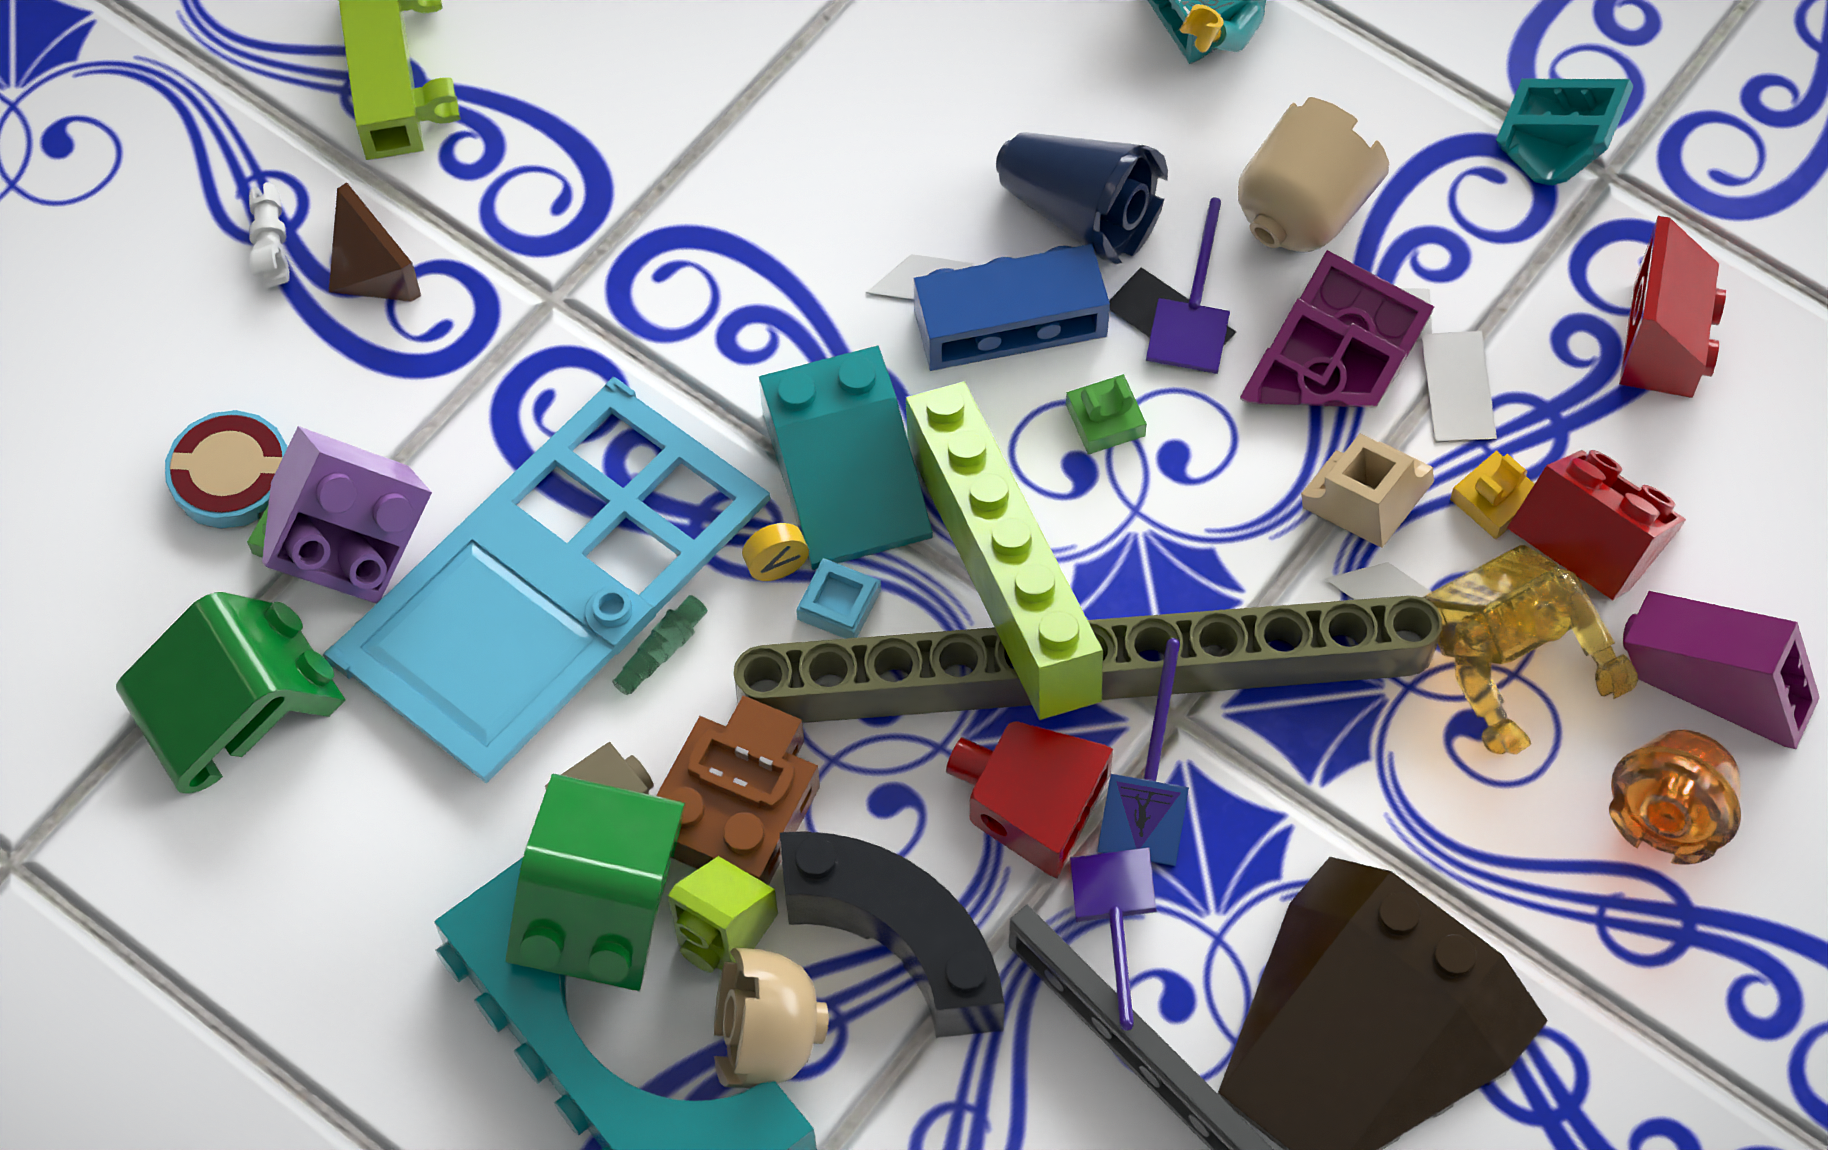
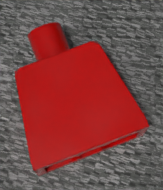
M1015 721L1007 725L994 751L961 737L951 752L946 766V773L975 786L970 796L969 820L977 828L1049 876L1058 879L1110 778L1113 748L1097 742Z

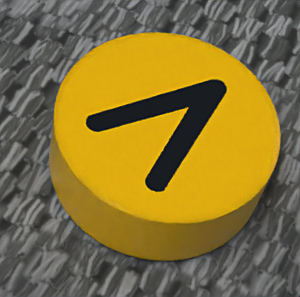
M788 523L772 524L758 530L746 541L742 549V556L751 576L760 581H773L792 574L805 563L809 555V548L800 529Z

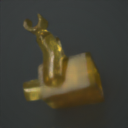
M1520 544L1422 597L1431 601L1439 609L1442 617V631L1438 646L1442 655L1455 658V680L1477 718L1483 717L1489 726L1482 732V741L1486 749L1494 754L1508 752L1509 754L1516 755L1529 747L1531 740L1514 721L1508 718L1502 706L1505 702L1504 698L1491 679V663L1501 665L1510 663L1549 641L1559 640L1567 631L1572 629L1586 656L1591 655L1597 665L1595 680L1597 690L1602 697L1613 693V699H1616L1632 691L1637 685L1638 674L1633 664L1624 654L1616 656L1611 646L1615 644V641L1576 574L1559 568L1556 563L1526 545Z

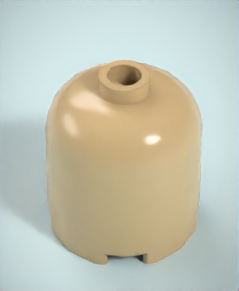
M1308 97L1302 106H1297L1293 102L1246 165L1238 180V202L1250 223L1251 233L1261 243L1271 248H1278L1280 246L1296 252H1311L1321 249L1341 232L1386 178L1390 162L1384 147L1377 140L1369 147L1365 140L1352 130L1358 123V119L1331 102L1315 97Z

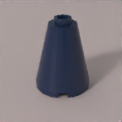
M1021 132L1012 140H1007L1002 145L996 158V170L999 173V181L1003 188L1080 244H1093L1095 254L1098 257L1114 264L1122 263L1118 257L1121 254L1125 253L1133 257L1140 251L1151 235L1162 211L1165 199L1156 196L1155 193L1158 178L1168 181V167L1165 156L1157 149L1146 145Z

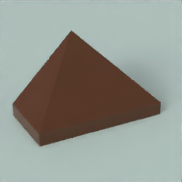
M345 183L338 187L329 292L409 302L414 301L422 295L412 261L351 186Z

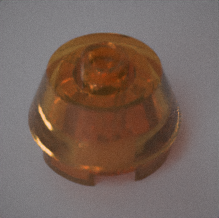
M1681 729L1667 731L1628 753L1618 762L1611 778L1613 800L1609 805L1610 817L1620 834L1637 849L1641 842L1644 841L1657 850L1674 854L1670 863L1678 865L1697 864L1714 856L1718 849L1728 844L1734 838L1741 822V776L1739 767L1734 757L1722 744L1705 734Z

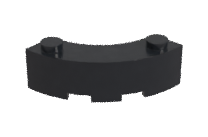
M807 831L779 832L789 925L809 924L837 928L856 934L866 940L872 937L886 946L900 958L904 969L911 975L921 990L933 1020L936 1038L1004 1031L1005 1002L993 956L973 919L947 888L919 866L881 846L857 838L832 833Z

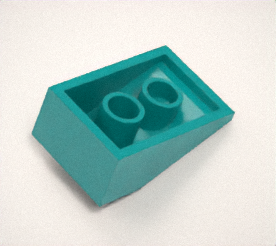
M879 345L758 376L762 415L798 528L809 548L808 559L812 570L818 569L823 558L838 564L933 538L930 520L897 397Z

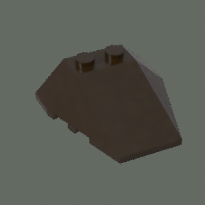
M1330 856L1289 903L1218 1094L1240 1116L1283 1150H1383L1398 1141L1402 1134L1432 1116L1436 1118L1452 1108L1455 1102L1485 1084L1490 1085L1505 1076L1545 1027L1548 1020L1502 953L1392 871Z

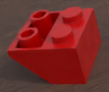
M1580 450L1546 465L1507 529L1611 600H1615L1631 590L1681 529L1686 518L1673 510L1676 506L1675 502L1660 490L1649 485H1642L1640 489L1620 475L1623 470L1622 467L1609 456L1596 450H1590L1589 453Z

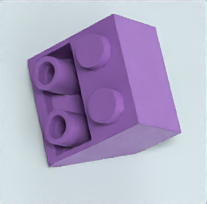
M297 426L271 481L262 563L267 568L377 604L382 599L430 499L432 491L408 465Z

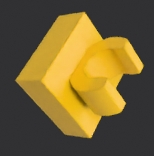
M1496 450L1453 487L1450 500L1496 540L1508 530L1509 523L1535 483L1526 476L1527 470L1509 454L1502 456Z

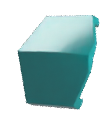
M1522 78L1496 141L1499 147L1534 182L1547 185L1565 183L1608 150L1634 86L1630 79Z

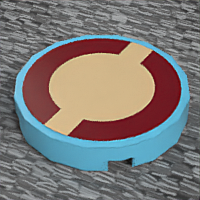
M239 410L211 413L190 423L173 440L165 459V481L176 504L195 522L220 529L246 526L260 519L259 513L265 511L269 505L271 481L287 450V444L277 427L260 415Z

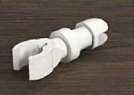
M264 183L263 194L256 186L250 190V211L254 215L255 221L249 227V236L251 243L254 245L250 256L253 275L264 272V285L268 289L289 281V267L282 247L286 240V228L284 223L279 220V216L282 213L280 193L273 184Z

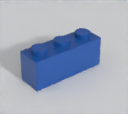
M1093 244L1077 247L1057 246L1045 253L1019 258L1000 257L983 265L957 270L942 268L932 271L926 276L913 278L914 312L930 371L1108 336L1110 302Z

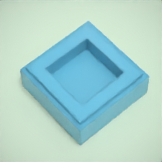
M823 558L796 609L797 620L844 639L857 638L881 592V580Z

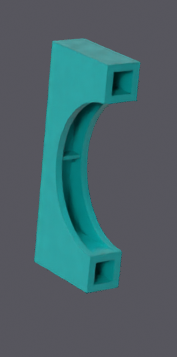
M523 857L434 921L443 943L435 949L437 956L458 983L468 976L480 991L481 995L474 999V1002L491 1027L497 1033L508 1027L521 1045L514 1050V1053L530 1077L537 1084L548 1078L560 1093L561 1097L554 1104L576 1135L579 1136L588 1129L603 1148L602 1150H817L814 1128L776 1081L760 1083L742 1093L726 1098L705 1101L675 1100L643 1091L625 1082L600 1063L582 1042L569 1019L566 999L567 976L505 962L518 877Z

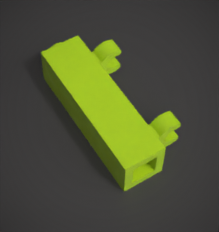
M338 0L356 127L366 161L424 151L420 122L428 120L440 124L455 122L460 119L459 106L452 78H436L425 83L423 87H414L403 11L413 10L418 13L437 12L443 9L442 0Z

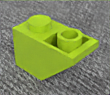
M719 856L676 883L668 894L678 945L681 946L679 949L680 953L694 966L708 973H713L716 968L722 971L724 962L736 963L730 953L733 948L755 949L778 915L775 889Z

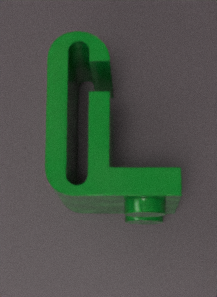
M214 592L205 595L195 601L118 680L116 684L118 695L179 792L187 794L199 792L218 782L223 776L212 759L224 747L230 756L243 757L289 710L330 717L346 701L333 681V668L323 656L312 649L301 632L303 629L301 619L284 603H272L225 592Z
M552 773L521 863L505 962L640 992L645 976L654 924L669 874L670 857H674L679 838L685 802Z

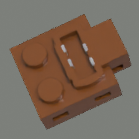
M744 695L726 726L699 716L656 795L662 798L685 802L674 857L670 858L699 869L719 856L765 884H770L782 861L779 832H797L820 788L818 765L797 757L804 744L803 723L801 719Z

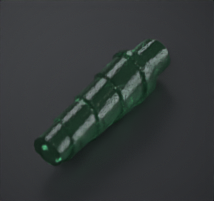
M688 595L675 611L667 609L664 617L651 630V634L639 645L637 652L622 667L623 670L612 680L613 685L625 695L632 694L646 678H649L663 662H666L679 647H683L695 634L694 627L708 612L706 606L695 596Z

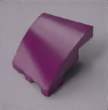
M1326 250L1300 299L1297 298L1270 348L1267 347L1243 390L1240 400L1251 404L1377 408L1426 326L1435 306Z

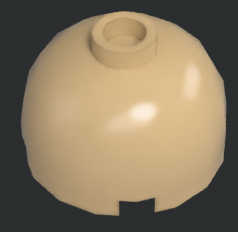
M733 948L730 953L736 963L724 962L715 1006L714 1036H724L728 1057L714 1056L719 1083L724 1087L747 1089L764 1082L776 1081L777 1084H781L794 1077L808 1062L813 1044H823L825 1042L829 1021L827 1004L816 1001V992L812 980L803 967L787 957L760 949Z

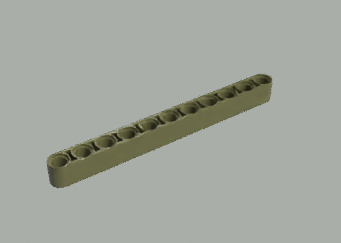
M1396 596L1088 620L1103 649L1102 700L1158 696L1164 660L1157 662L1147 661L1138 654L1146 650H1155L1165 656L1166 644L1171 638H1176L1180 643L1172 695L1412 676L1420 674L1429 667L1442 631V617L1439 609L1431 601L1419 596ZM995 627L759 645L749 648L739 656L735 662L733 672L737 703H739L744 695L802 720V723L1032 705L1016 670L1009 666L1012 662ZM1402 630L1411 631L1418 634L1422 640L1417 642L1402 639L1396 632ZM1338 635L1348 636L1359 645L1352 647L1342 646L1336 643L1332 637ZM1274 640L1285 641L1291 644L1294 650L1287 652L1277 651L1267 643ZM1217 645L1227 649L1230 654L1222 657L1212 656L1206 653L1203 648ZM953 665H965L973 671L966 676L956 677L947 674L944 670ZM889 670H901L908 674L906 678L897 682L886 681L880 678L881 674ZM829 674L837 675L844 679L838 685L831 687L815 683L821 676ZM764 679L779 683L777 687L766 692H759L750 688L757 681Z

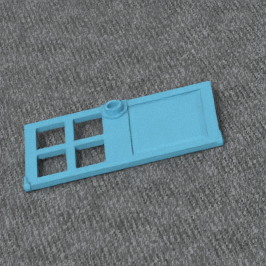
M612 377L595 396L347 633L327 649L323 656L331 667L336 668L348 679L351 677L356 679L487 784L771 500L770 492L636 397L635 391L622 381ZM611 414L662 449L624 488L573 452ZM680 464L686 466L733 500L695 540L642 502ZM556 467L607 503L568 543L517 506ZM625 518H628L678 555L639 595L625 587L586 557Z

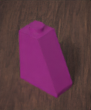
M1648 591L1638 614H1632L1626 622L1623 632V647L1628 652L1638 680L1781 746L1797 749L1820 699L1798 622Z

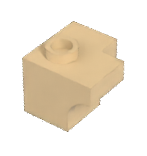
M1359 433L1344 453L1336 450L1304 489L1301 493L1302 505L1304 509L1383 548L1433 484V467L1381 441L1377 442Z

